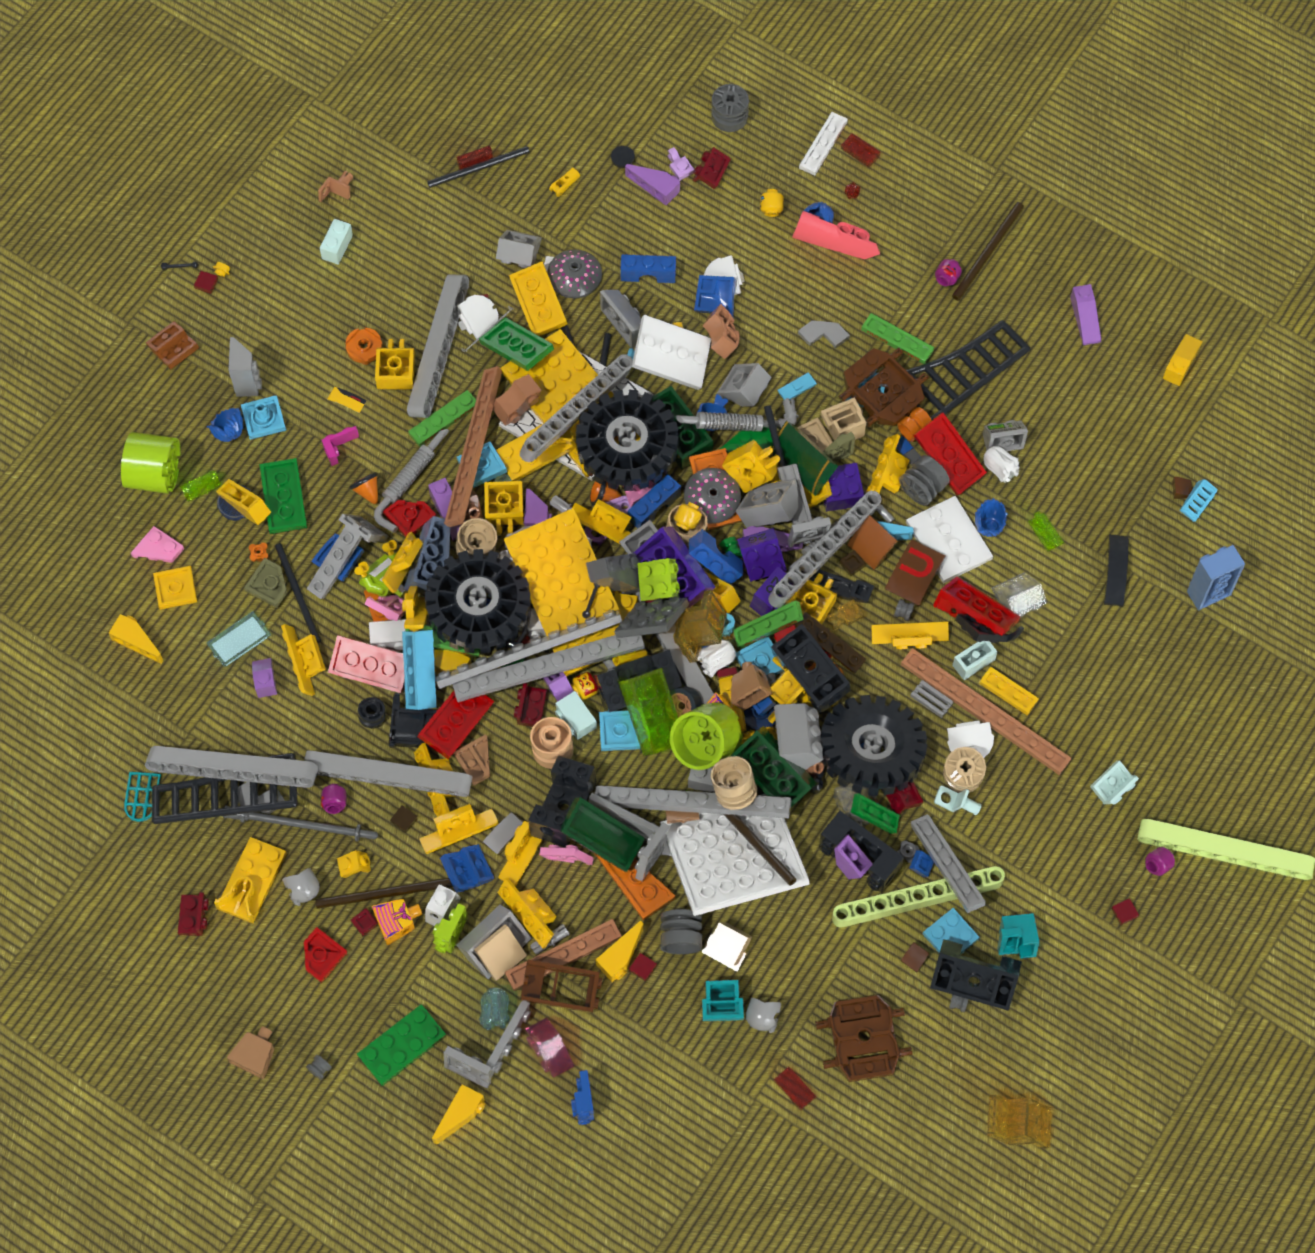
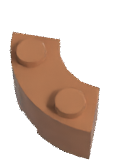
M720 304L707 317L703 327L711 337V349L726 359L739 344V331H736L733 323L735 320L732 315Z
M529 374L515 380L502 396L495 399L493 411L505 426L510 423L514 424L520 420L521 416L531 406L539 401L538 397L541 389Z

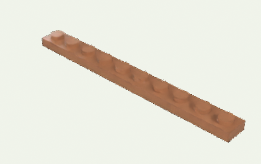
M499 366L486 369L483 372L444 522L448 527L461 525L465 519L502 374Z
M913 648L901 662L902 667L931 685L983 723L990 722V727L1058 775L1063 772L1071 761V757Z

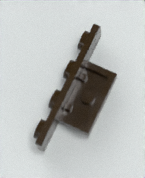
M807 612L803 614V620L795 624V628L803 624L820 647L855 674L866 661L865 657Z

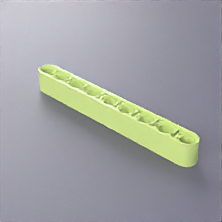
M1142 819L1137 839L1145 844L1165 847L1171 850L1303 880H1310L1313 877L1315 858L1309 855L1151 819Z
M997 866L967 873L971 880H978L981 885L976 886L980 893L1000 888L1005 877L1003 869ZM997 875L1000 880L993 881L990 876ZM941 879L840 904L834 908L832 921L837 927H847L958 898L947 881ZM939 889L943 894L935 895L933 890ZM921 894L923 899L916 900L913 895ZM898 898L902 899L904 901V904L898 905L894 902V900ZM877 903H881L885 906V908L879 910L875 907V905ZM863 908L866 913L858 914L856 909ZM838 913H844L847 917L845 919H839L836 915Z

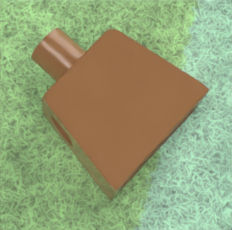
M744 662L742 670L732 677L731 703L743 711L772 694L766 673L752 662Z
M262 1026L257 1036L247 1032L228 1055L229 1063L264 1080L274 1052L273 1044L268 1042L272 1031Z

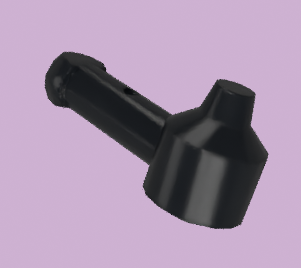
M824 766L820 774L816 773L815 777H813L817 784L809 790L811 793L819 794L822 791V779L827 766Z

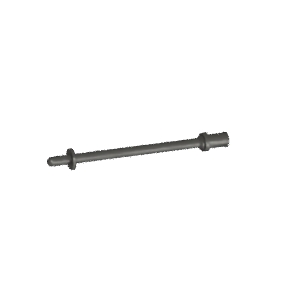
M255 812L223 816V818L237 819L243 823L248 820L355 836L356 842H359L360 837L368 839L378 838L377 832L362 830L361 824H358L356 828Z

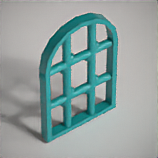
M129 772L124 809L131 820L143 822L152 817V812L146 817L147 807H152V804L148 802L149 791H152L150 786L152 776L158 777V785L160 784L161 774ZM132 775H138L136 787H130ZM141 776H149L147 788L140 786ZM129 790H134L135 792L134 803L128 802ZM139 790L146 793L145 803H138L137 801ZM127 805L133 807L132 816L127 812ZM136 806H143L144 808L141 819L135 818Z

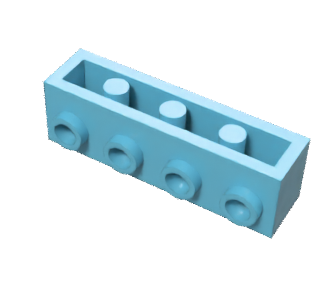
M433 630L402 631L406 709L436 708Z

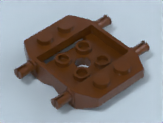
M873 348L844 371L843 377L846 390L839 395V399L844 402L850 396L852 398L855 397L857 403L863 405L870 415L865 420L867 427H870L875 422L895 426L924 402L925 398L921 384L928 380L929 377L926 373H923L917 379H914L895 360L903 354L900 348H897L891 354ZM882 366L884 367L883 370H881L877 375H875L872 379L865 383L861 388H858V386L862 382H864L867 378L874 374L878 369H880ZM885 387L888 392L881 393L878 388Z
M879 995L834 1002L827 1020L815 1021L816 1030L831 1029L836 1055L834 1059L823 1060V1068H838L848 1082L892 1076L898 1058L912 1055L911 1047L899 1049L894 1034L892 1019L893 1017L905 1016L904 1008L891 1009ZM860 1032H867L870 1035V1039L862 1041L858 1035ZM887 1051L888 1053L884 1055L848 1060V1057L859 1056Z

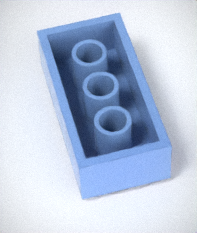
M1234 545L1230 547L1224 546L1218 549L1215 554H1207L1199 559L1198 566L1187 590L1198 611L1232 595L1245 566Z

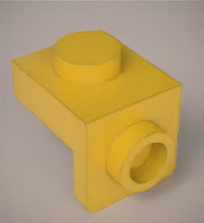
M355 850L337 858L340 876L343 878H347L360 871L366 873L371 871L370 859L367 853Z

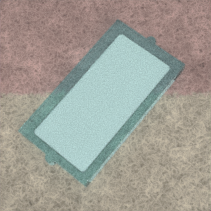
M252 611L206 644L212 650L213 656L217 657L222 665L226 667L270 637L271 634L264 626V622L260 621Z

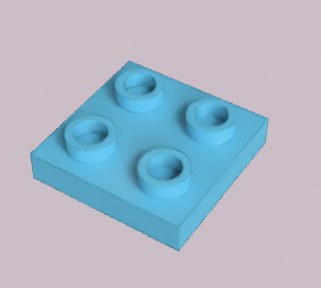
M277 395L241 404L250 440L286 431Z

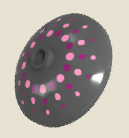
M572 249L563 251L552 259L548 267V276L554 291L567 298H583L593 293L600 285L602 269L600 263L592 254L583 250Z
M705 468L696 472L688 480L684 491L685 504L691 502L699 506L705 513L708 524L721 523L731 518L739 507L741 492L737 481L725 470L719 468ZM715 490L717 494L712 496L710 491Z

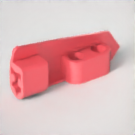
M802 211L792 236L794 239L861 259H868L880 254L877 244L869 241L870 235L866 230L846 222H840L838 225L819 219V216L806 211Z

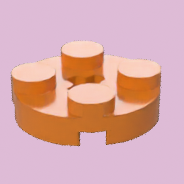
M371 328L355 329L346 338V352L353 361L363 365H368L371 361H374L376 359V349L383 348L380 335ZM368 343L366 348H361L360 344Z

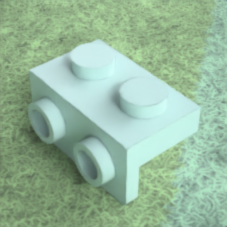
M1116 761L1090 787L1103 804L1114 805L1122 799V795L1125 792L1134 788L1135 782L1139 778L1136 775H1131L1121 761Z

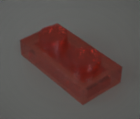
M853 133L841 144L842 150L867 167H870L880 156V151Z

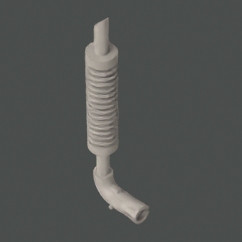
M787 398L783 401L784 419L775 420L776 428L779 430L786 421L794 425L796 423L798 415L796 414L795 401L792 398L790 400ZM697 412L696 416H676L680 423L696 424L697 429L708 428L761 432L763 427H769L767 420H763L762 415Z

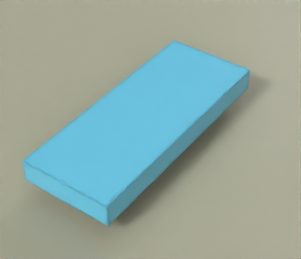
M808 372L778 389V393L783 400L787 398L790 400L816 386L817 383Z

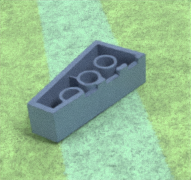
M433 516L423 525L419 538L423 545L411 564L404 590L408 591L410 586H417L418 593L425 594L427 592L426 585L428 580L433 578V571L438 565L444 567V560L449 558L450 527L444 524L445 519Z

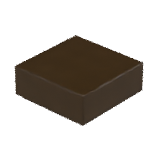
M855 550L839 560L840 565L850 577L866 567V563Z
M401 805L390 819V822L407 833L418 819V816Z

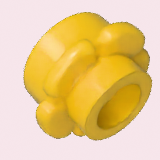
M217 262L213 266L215 269L214 273L222 277L230 275V267L228 265Z

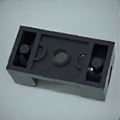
M803 624L771 646L773 656L784 670L787 668L807 693L808 700L819 714L851 691L848 680ZM812 661L816 664L814 670L809 671L805 668V664Z
M662 649L592 675L606 712H613L628 706V703L638 700L637 685L634 686L630 682L632 675H645L646 697L658 692L665 693L682 686L670 649Z
M558 756L551 770L553 784L543 805L535 804L528 823L531 836L566 847V845H569L571 838L560 831L571 804L575 798L579 797L588 802L597 780L594 766ZM561 804L569 806L566 810H560L558 807Z
M839 811L820 835L819 847L821 852L826 856L831 855L835 858V847L846 835H849L856 845L866 853V856L874 862L868 871L870 874L866 881L868 886L874 891L883 893L900 872L904 857L842 811Z
M943 939L930 988L1009 1011L1022 961L1002 956L1000 965L996 966L961 956L963 944ZM977 977L979 978L980 982L978 984H973L970 982L969 978Z

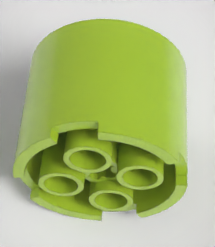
M131 432L126 439L122 455L121 481L123 487L169 494V491L173 492L179 469H177V456L180 457L181 455L179 439Z
M718 702L703 704L683 714L674 722L670 731V745L675 757L683 765L694 770L711 768L721 759L730 757L740 747L743 739V733H741L738 721L739 717L730 707Z

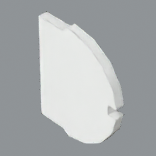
M732 255L712 261L704 273L707 276L735 277L734 295L741 293L740 285H743L742 282L745 281L738 264H734Z
M473 295L457 305L461 312L458 315L461 319L458 322L459 327L462 331L466 329L469 335L473 333L476 339L498 321L497 309H493L492 306L494 304L492 301L484 296Z
M970 721L956 724V727L947 728L949 739L947 744L951 752L957 748L969 747L980 752L983 758L990 753L994 740V735L991 734L990 722Z

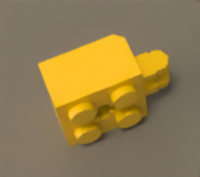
M389 339L388 348L376 349L375 381L377 389H413L415 378L414 348H405V339H400V348H393L394 341Z
M752 440L729 452L722 467L737 481L742 491L747 493L774 478L778 470L775 464L780 461V457L776 455L769 458L768 456L773 452L771 446L762 449L755 440Z
M522 481L484 482L485 520L497 527V536L502 534V525H508V533H513V525H524Z
M819 573L814 582L808 580L786 604L795 600L800 602L802 614L807 612L823 624L836 602L837 594L830 591L834 580L829 578L824 587L819 585L823 579V575Z

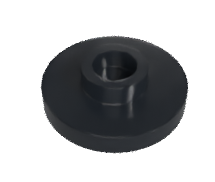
M618 146L611 153L612 163L619 168H625L627 164L632 165L635 160L634 151L627 146Z

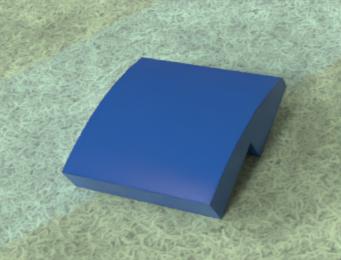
M479 844L463 847L459 852L443 854L440 858L456 893L475 888L495 879Z

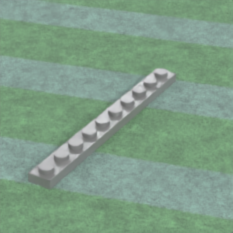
M609 610L603 613L601 617H590L585 620V623L579 625L577 623L567 626V629L552 631L548 634L549 636L544 638L535 637L530 640V643L524 645L523 643L512 646L511 650L497 651L492 657L478 658L475 660V663L459 665L456 670L451 672L449 670L442 671L436 677L439 689L618 624L622 622L618 610L615 612L614 610Z
M616 635L478 674L454 683L453 688L457 701L461 702L641 650L645 647L641 635L616 638Z
M596 786L595 795L603 797L605 800L622 808L789 818L791 798L756 796L754 801L747 807L739 810H730L719 804L716 793Z

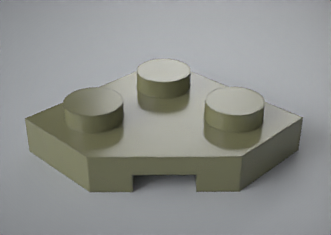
M852 432L841 434L823 452L837 463L853 455L855 436Z
M264 558L244 587L245 591L278 608L287 594L281 566Z

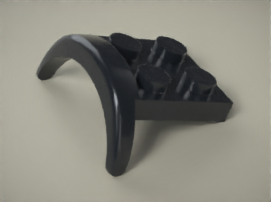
M957 614L955 619L961 625V628L967 631L971 638L977 642H1011L1017 639L1024 630V627L1020 626L1013 633H1005L1001 636L994 633L984 624L978 623L968 614Z
M394 693L389 748H396V746L418 748L422 743H425L417 736L437 710L400 708V694Z

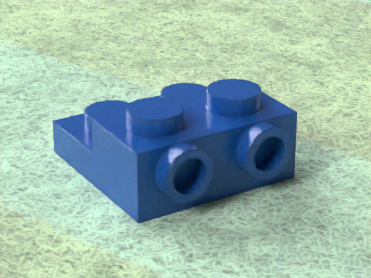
M588 1070L579 1071L580 1078H576L578 1092L574 1093L575 1099H571L573 1117L577 1116L579 1125L589 1124L591 1120H594Z

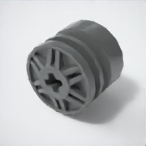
M725 84L718 87L712 96V122L721 131L736 132L742 129L748 120V94L745 89L735 84Z
M926 455L920 456L912 464V468L907 469L899 477V483L904 492L912 500L924 506L928 505L936 497L937 493L941 492L950 482L945 469L936 460Z
M686 909L669 910L661 914V930L664 931L661 934V950L669 954H693L702 950V934L699 933L702 930V914L694 916L692 910Z

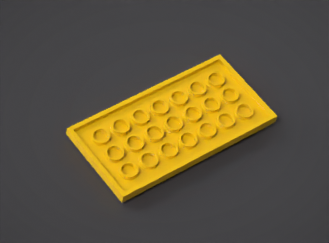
M561 329L545 338L546 341L553 344L554 350L529 371L524 370L511 361L500 368L502 374L511 385L515 380L529 374L541 389L538 397L539 401L530 408L542 423L549 420L554 415L555 410L559 411L598 376ZM612 391L608 393L610 398L613 397ZM579 420L571 428H569L575 441L577 425H579ZM635 432L636 441H639L640 436ZM615 436V437H614V441H615L618 445H619V436ZM575 448L568 452L569 457L585 477L588 478L589 475L584 470V464H580L577 449Z
M574 508L504 538L515 566L518 565L523 571V578H527L530 600L546 636H549L548 634L555 630L563 631L571 624L577 623L579 625L585 623L586 619L583 618L582 613L586 611L594 589V583L590 582L586 563L597 559ZM600 586L597 589L589 611L590 617L598 618L609 610H614V612L618 610L623 621V616L608 586ZM620 623L552 647L553 652L614 636V631ZM599 662L564 671L563 673L567 677Z

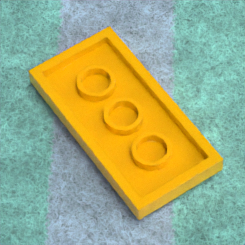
M542 261L509 275L532 333L542 336L568 325Z

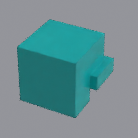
M1034 913L1002 916L999 928L998 954L1019 953L1020 959L1036 957L1039 937Z
M738 980L706 981V999H702L703 1021L744 1020L743 998H739Z

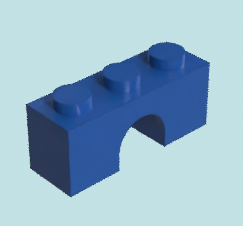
M621 254V281L639 282L641 276L652 275L657 278V283H675L676 256Z
M667 474L628 510V515L631 516L630 522L637 529L649 520L653 522L656 513L662 506L669 507L681 496V485Z
M700 530L689 539V554L721 580L731 585L743 576V561L731 551L723 555L716 546V539L705 530Z

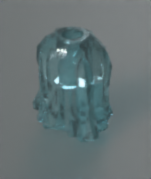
M489 988L480 1000V1025L486 1030H491L494 1026H500V1028L505 1029L506 1022L510 1020L508 1016L509 996L501 988Z

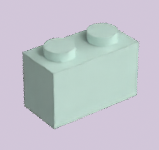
M337 219L333 220L320 246L323 260L339 265L353 236L351 224Z
M989 641L977 642L954 657L953 667L962 679L966 680L995 661L997 651Z
M575 691L555 703L556 716L569 725L572 736L574 735L577 740L597 728L595 718Z

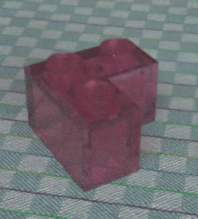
M547 1017L525 1029L528 1034L526 1040L530 1048H533L536 1056H541L542 1061L540 1065L545 1073L549 1072L554 1078L574 1067L560 1034Z

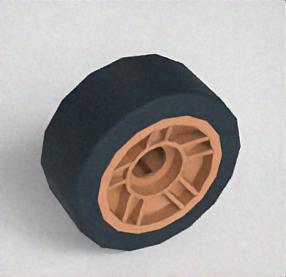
M681 687L667 693L663 707L668 719L674 723L683 714L703 704L697 691L690 687Z

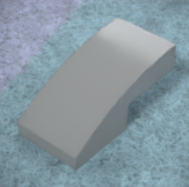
M511 812L493 829L483 842L496 854L500 855L506 845L514 839L517 827L521 826L523 822Z

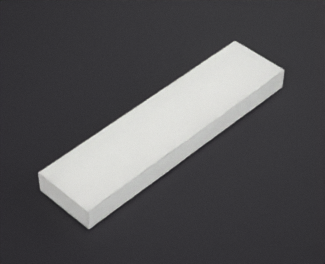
M831 112L800 163L799 169L814 176L816 175L847 124V118Z

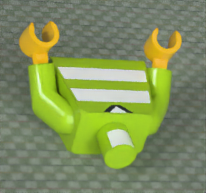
M390 540L382 545L383 551L387 552L388 555L384 554L370 566L363 561L355 568V574L361 575L359 584L365 587L367 592L379 596H389L392 594L382 581V578L396 556V553L393 552L397 548L395 540ZM402 583L395 592L400 598L407 592L404 590Z

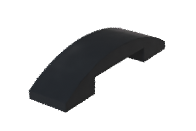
M1109 534L1104 605L1124 606L1128 568V536Z
M821 568L809 579L814 582L820 573L823 575V579L819 585L824 587L830 578L834 580L830 591L836 593L838 598L859 603H868L874 589V585L857 579L854 582L823 571Z

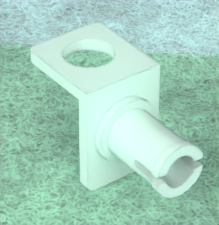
M940 786L934 800L935 804L951 812L963 808L977 815L981 809L980 803L967 798L968 789L957 793L949 788ZM942 793L950 795L949 803L942 802Z

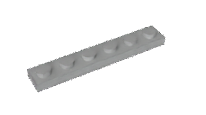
M927 814L911 821V827L966 912L969 913L985 906L984 898L930 816Z

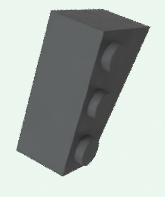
M636 553L606 557L586 563L590 582L603 587H611L613 591H621L622 594L628 595L640 592L637 564L639 561Z

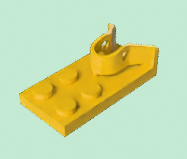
M543 424L498 448L496 451L506 466L511 481H518L576 448V441L570 429L532 462L522 460L520 450L526 439Z
M250 837L221 898L215 899L214 904L216 908L254 923L287 852Z

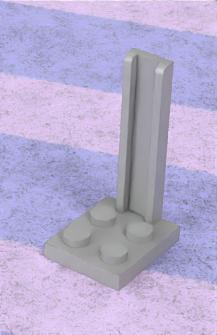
M792 464L778 467L777 471L780 481L796 479L798 510L792 519L793 525L788 537L789 547L802 542L804 544L812 543V540L823 538L829 532L831 526L830 518L816 517L812 520L797 465Z
M342 514L339 521L346 526L307 587V590L322 600L329 593L361 539L377 543L386 542L389 537L360 515Z
M591 793L589 797L590 804L640 834L647 841V846L642 847L638 853V858L640 859L635 866L637 870L635 878L643 881L665 848L663 843L667 839L666 832L670 826L663 822L658 827L656 824L640 818L638 815L605 800L603 797Z
M527 1001L520 1003L486 1065L475 1056L469 1057L457 1047L451 1048L447 1046L444 1051V1068L488 1089L493 1074L498 1073L503 1064L501 1062L504 1055L508 1056L511 1051V1042L519 1037L522 1030L520 1026L523 1021L527 1022L530 1017V1003Z

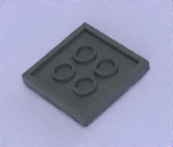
M674 597L664 601L657 599L649 603H645V601L636 603L614 631L616 638L668 632L688 607V599Z

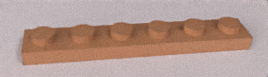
M611 919L530 960L567 966L619 940L622 936L615 922ZM527 961L505 972L513 991L523 986ZM545 970L544 976L555 971Z

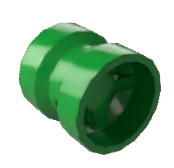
M729 537L720 542V549L725 554L731 551L739 559L742 558L736 537Z

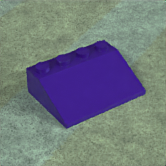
M673 526L661 527L634 552L639 563L668 558L676 559L678 565L677 582L680 585L678 595L679 598H687L689 602L685 610L703 599L715 588V585L698 561L689 554L688 547Z

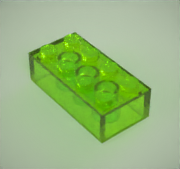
M662 668L620 681L619 685L643 756L653 755L671 748L670 731L674 722L678 719V715Z

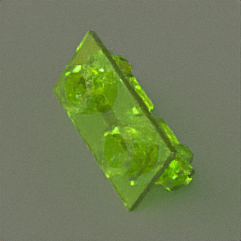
M213 470L188 483H184L180 488L189 502L222 486L218 479L216 471Z
M1036 512L1034 514L1035 518L1028 521L1047 552L1064 544L1044 513Z

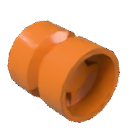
M917 407L910 413L909 417L906 416L897 423V427L908 441L913 442L915 440L913 435L932 419L924 409Z

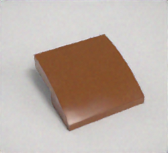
M175 321L146 342L150 350L170 370L199 348L198 344Z
M869 515L847 545L852 550H855L875 570L887 557L886 554L895 546L898 540Z

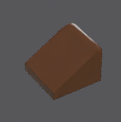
M1181 477L1173 478L1174 499L1188 498L1192 491L1191 480Z
M913 942L901 959V962L917 973L929 958V953Z

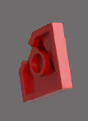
M397 500L383 511L391 523L398 526V530L405 538L409 532H412L414 535L419 532L423 525L433 516L437 517L436 513L424 501H417L415 503Z
M318 927L304 941L306 972L322 983L348 953L347 950Z

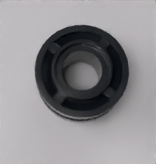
M375 697L362 700L358 706L359 722L364 727L371 729L381 726L386 717L384 703Z

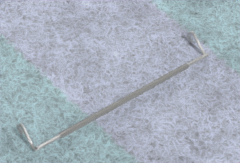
M508 306L509 311H508L507 313H505L498 321H496V322H495L488 330H486L481 336H483L486 332H488L491 328H493V327H494L501 319H503L512 309L514 310V308H511L510 306ZM479 338L476 339L466 350L463 349V348H461L462 351H463V352H465V351L467 352V350H468L472 345H474V344L479 340Z

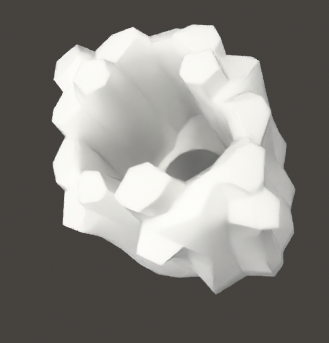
M992 446L985 452L983 458L985 466L1001 482H1010L1014 476L1017 477L1019 475L1018 458L1010 455L999 446Z
M722 639L705 648L697 649L696 660L702 663L700 668L709 677H713L718 670L729 666L736 658V651L729 641Z

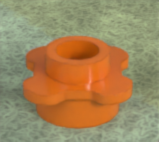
M251 544L249 546L251 551L250 560L260 562L264 558L267 559V544Z

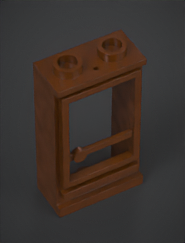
M528 959L520 1001L592 1014L593 1009L598 1007L599 997H596V991L601 989L602 977H599L600 972ZM545 970L556 971L553 990L550 995L551 1001L540 999ZM559 972L589 977L585 1006L554 1001Z

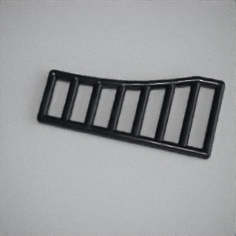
M1000 320L986 332L958 350L906 371L914 379H917L915 374L925 371L952 399L950 403L944 406L923 383L921 384L923 395L938 409V412L930 416L933 420L940 413L945 415L1023 357L1030 351V346L1004 320ZM1003 329L1021 349L1013 354L994 334ZM989 339L1007 359L999 364L980 345L982 342ZM974 348L993 370L986 375L965 353ZM959 357L980 380L972 385L950 361ZM943 365L966 391L958 396L932 368Z
M294 753L269 756L270 758L296 760ZM204 777L175 783L158 784L152 787V823L162 824L294 808L298 805L297 787L289 786L290 800L278 801L277 785L269 784L270 803L258 804V783L250 782V805L239 806L238 781L230 780L231 807L219 809V782L227 779ZM211 784V810L199 811V786ZM191 788V812L180 813L179 790ZM172 791V814L160 816V792Z

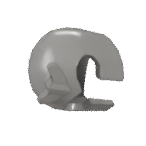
M311 868L302 871L298 875L282 879L285 887L292 890L289 896L294 905L300 906V903L312 900L319 892V882Z
M751 998L746 1011L748 1024L759 1031L774 1032L778 1019H774L776 1013H780L781 1003H764L758 999Z

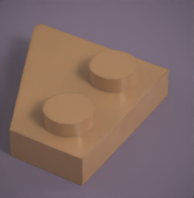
M486 734L455 751L454 756L464 773L473 777L471 783L473 786L490 777L488 738Z

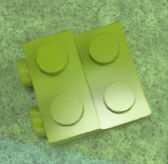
M668 558L637 563L641 601L679 597L680 585L677 582L678 565L676 559Z
M459 903L456 909L452 908L448 917L450 921L442 918L440 924L436 923L433 929L434 949L441 953H452L468 919L466 907Z

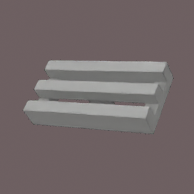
M921 680L920 684L917 685L910 695L940 718L953 705L951 699L923 680ZM918 692L921 693V694H922L923 696H925L926 698H928V700H930L931 702H933V703H935L936 705H938L939 707H941L943 710H942V711L939 710L937 707H935L934 705H932L931 703H929L927 700H925L924 698H922L921 696H919V695H918Z

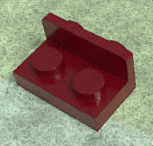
M713 147L702 154L700 158L702 162L693 172L695 174L693 181L696 182L700 179L715 189L731 158Z
M523 683V687L519 688L517 700H520L519 706H515L514 710L517 725L533 727L542 719L547 696L546 689L528 687L527 683Z
M908 782V786L901 791L895 787L893 794L886 795L891 808L899 815L905 809L918 807L923 803L914 782Z
M199 892V895H181L178 935L203 936V929L206 930L207 918L204 917L205 910L209 908V899L206 898L204 892Z

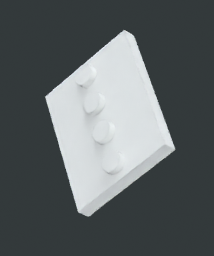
M644 315L640 323L632 367L700 390L703 384L711 338Z
M956 496L906 519L907 526L913 527V535L918 543L946 555L937 573L943 584L993 559V555Z

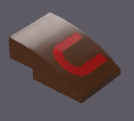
M911 539L897 563L885 590L921 606L946 555Z

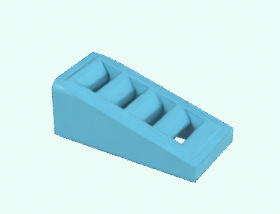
M1205 479L1198 481L1180 511L1195 522L1218 489ZM1189 505L1196 510L1195 513L1188 508Z
M877 521L897 540H911L913 537V527Z

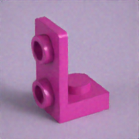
M356 426L352 428L347 427L342 432L330 434L321 440L331 466L339 464L337 456H340L336 446L359 437Z

